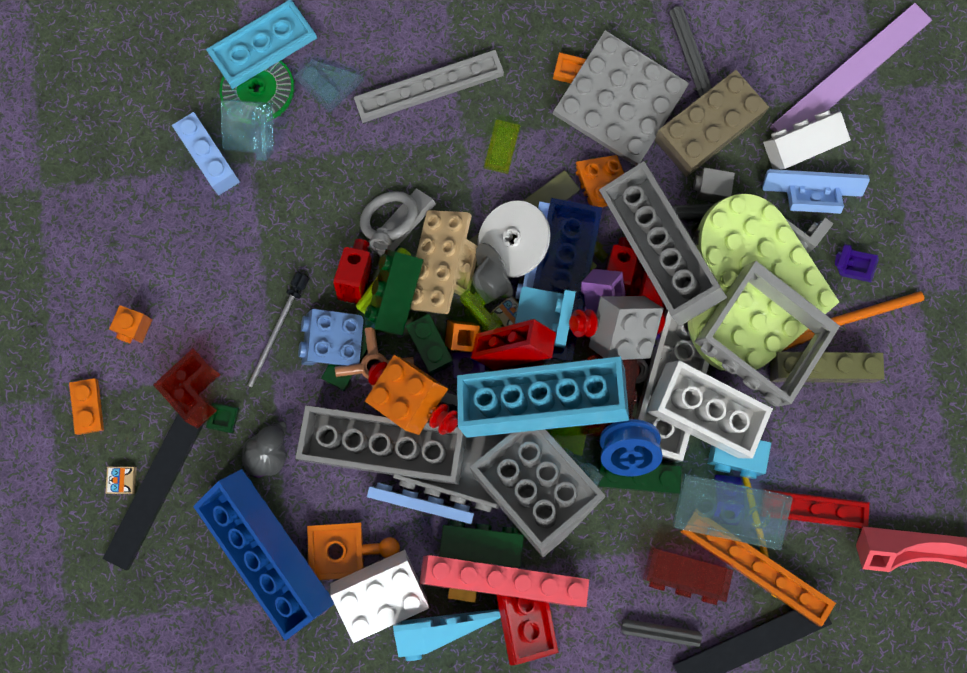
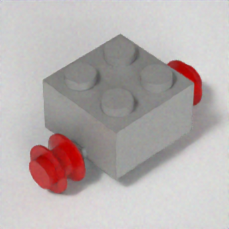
M601 296L597 314L591 309L585 311L575 310L570 317L569 327L576 337L584 335L591 337L589 347L603 358L621 356L622 360L651 358L657 334H660L665 326L664 308L645 296Z

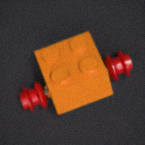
M393 355L388 364L383 361L374 364L370 368L368 382L374 385L365 400L370 406L402 429L417 435L421 433L428 420L431 428L439 426L438 432L441 435L455 430L458 425V412L455 410L449 412L447 404L438 406L448 390L447 387L409 361Z

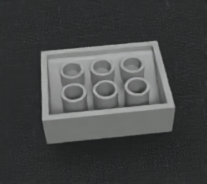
M546 430L510 433L470 466L474 478L542 557L559 545L605 498V494Z

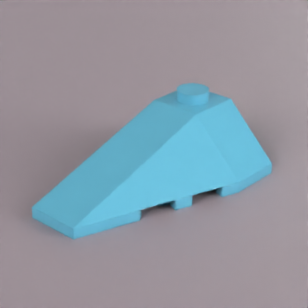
M499 609L398 622L393 626L398 657H405L406 661L422 659V654L438 649L501 618Z

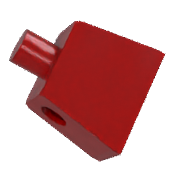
M621 237L618 245H613L605 270L623 273L625 293L627 294L632 283L637 255L627 238Z
M355 239L353 248L345 247L343 249L333 281L338 300L357 304L366 292L372 268L371 255L368 252L370 243L366 240Z

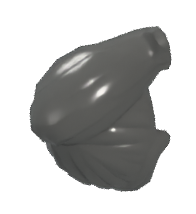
M284 421L264 427L258 434L244 443L242 462L245 470L253 477L260 478L266 475H275L284 466L287 458L284 446V434L287 431V424Z

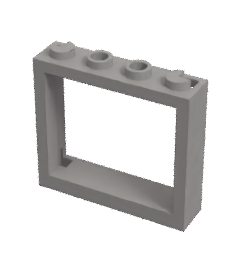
M754 261L743 267L726 293L728 298L720 302L696 338L695 343L701 347L700 349L704 354L709 357H715L723 363L722 367L726 371L741 377L747 387L762 393L765 396L764 399L771 405H789L796 398L840 325L759 262ZM748 282L815 333L781 389L713 338V335Z

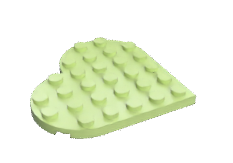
M751 194L733 195L715 203L703 216L698 227L700 233L699 242L696 246L725 294L743 267L757 261L824 314L839 303V300L785 217L766 199ZM748 282L713 335V338L757 370L776 357V352H782L808 328ZM718 303L687 323L693 345L701 357L715 368L725 370L722 367L723 363L715 357H709L704 354L700 349L701 347L695 343L696 338L720 304Z

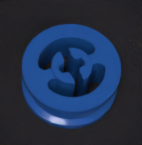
M637 419L615 422L607 426L600 436L602 448L601 462L608 471L621 476H639L653 471L660 465L663 458L659 430L653 424Z

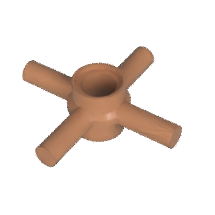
M365 328L368 355L359 364L335 366L336 377L363 374L368 379L369 371L367 370V364L371 360L384 361L387 364L390 362V360H387L382 354L378 353L376 331L374 328ZM413 357L402 358L414 365Z

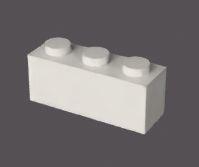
M826 110L814 115L816 120L808 122V119L793 124L794 129L788 132L785 128L772 133V138L763 142L772 169H786L850 141L842 113L836 112L831 114L830 110Z

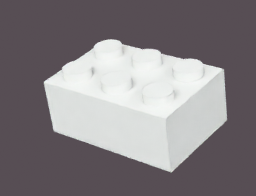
M405 550L330 583L331 598L353 643L429 609L426 594L422 585L419 584L420 581Z

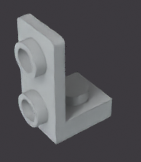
M824 218L818 224L813 222L804 233L786 219L807 253L819 244L833 225L831 221Z

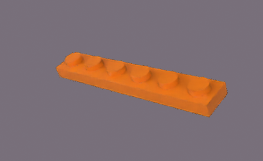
M697 509L694 510L681 530L682 534L818 626H823L836 604Z

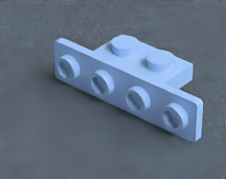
M769 169L766 172L762 189L763 191L787 192L790 211L841 214L844 208L842 195L863 196L870 179L869 175Z

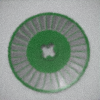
M280 60L234 89L230 87L223 76L219 91L222 104L232 117L245 123L259 124L277 118L288 108L294 96L295 85L289 68ZM255 85H260L259 92H254Z

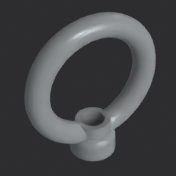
M399 191L381 194L370 201L360 217L361 230L371 240L370 245L378 251L390 250L392 240L400 238L413 227L418 216L417 203L409 194ZM398 201L407 206V216L398 227L392 230L378 228L376 231L372 229L370 219L373 213L382 205Z

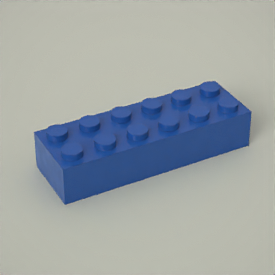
M242 469L219 480L193 506L285 641L334 605L329 592L324 588L313 569L308 565L297 546L292 542L281 523L276 519L267 503Z

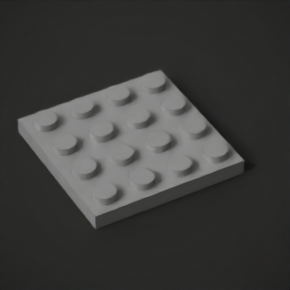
M605 30L552 114L621 158L637 166L642 161L655 140L658 130L665 124L689 83Z

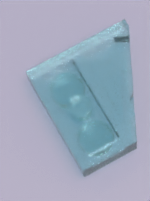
M311 60L294 76L295 80L329 113L364 82L363 77L359 74L315 60Z

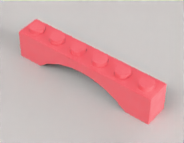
M863 527L856 543L861 566L865 570L890 572L899 566L921 561L943 562L967 568V537Z
M427 555L423 556L419 584L517 597L573 607H586L589 579Z

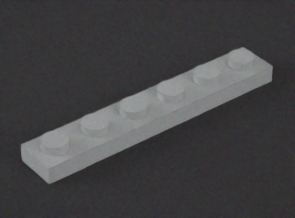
M496 50L355 96L354 100L362 123L502 77L504 76V71Z

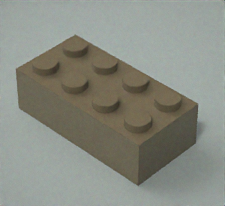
M735 70L660 128L656 134L655 142L687 177L760 120L769 106L739 72Z

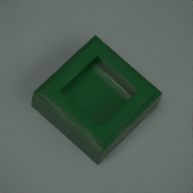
M212 402L206 428L233 434L240 408Z

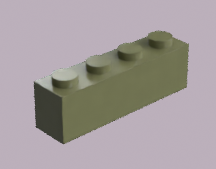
M776 352V357L770 361V381L785 382L803 352ZM824 352L806 382L875 383L884 380L883 353Z

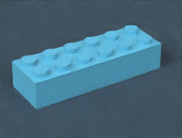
M621 356L457 375L458 428L466 438L629 421L626 376Z

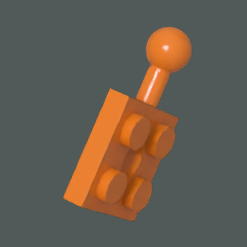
M362 523L307 526L308 565L313 569L319 580L341 579L363 569V555L381 554L382 557L387 558L400 551L399 542L392 537L384 538L379 544H363ZM334 543L341 545L343 548V555L339 559H332L328 553L329 547Z

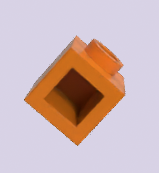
M119 305L109 330L117 333L116 339L131 344L132 340L143 343L152 319L140 312Z
M447 320L445 346L451 350L472 352L476 334L481 333L480 326L473 322Z

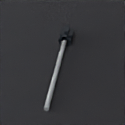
M299 271L295 272L290 284L293 286V289H287L286 291L290 297L248 383L250 387H253L294 298H301L298 291L304 290L310 279Z

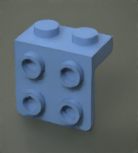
M310 310L306 316H303L301 322V331L305 332L304 342H300L298 356L302 358L301 364L314 365L315 363L341 366L359 364L363 317L356 314L326 310Z

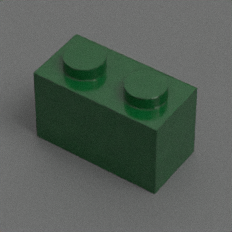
M429 314L405 325L430 376L453 365V360Z

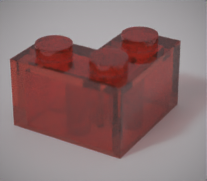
M194 348L153 384L184 421L197 429L217 411L201 392L221 374Z

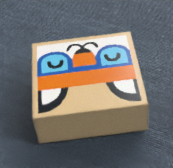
M511 296V298H507L492 310L491 313L503 327L515 324L519 303Z
M107 467L106 494H135L137 467Z

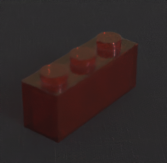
M650 548L643 580L650 581L648 587L662 591L665 590V586L676 588L675 594L691 598V594L694 593L702 596L701 601L717 605L718 600L727 601L734 570Z

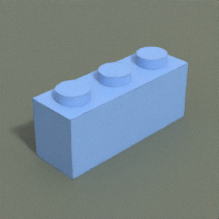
M194 112L172 125L218 195L240 183Z

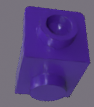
M845 244L842 252L839 251L837 253L835 266H837L840 276L872 282L879 258L878 255L854 251L850 245Z

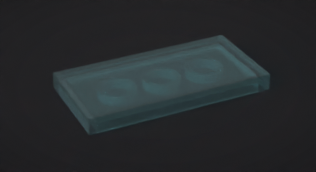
M684 473L673 527L781 550L793 497Z

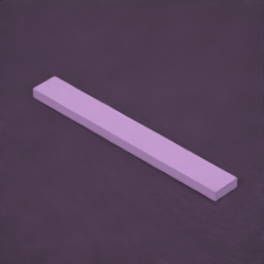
M914 3L774 122L770 128L774 132L786 128L788 132L794 129L793 124L806 119H808V122L816 120L814 115L833 107L925 28L932 19Z

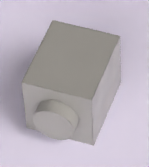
M704 168L699 176H695L693 190L697 191L696 199L717 203L724 198L730 197L735 173Z

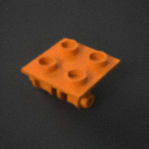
M617 155L576 162L577 171L575 173L581 182V189H586L583 194L588 196L589 210H592L593 213H598L603 210L602 207L608 206L599 189L624 174Z

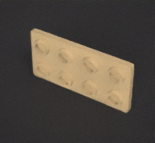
M427 211L416 254L417 258L424 260L410 310L448 314L454 293L460 296H469L472 276L477 261L476 248L478 247L466 239L472 217L470 213Z

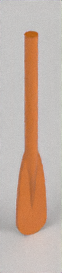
M919 291L831 319L842 326L924 301V295ZM807 329L784 350L811 340L815 333Z

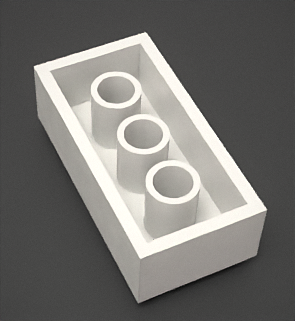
M681 361L666 363L646 412L737 458H753L773 408Z

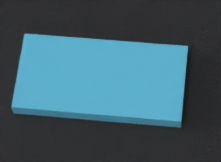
M288 0L206 50L230 87L234 89L317 39V36L293 1Z

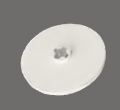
M510 201L498 206L487 216L479 232L478 245L482 243L491 245L500 255L508 278L519 277L532 271L543 260L550 243V227L545 215L536 206L525 201ZM513 234L518 236L514 239V244L509 242L513 239Z

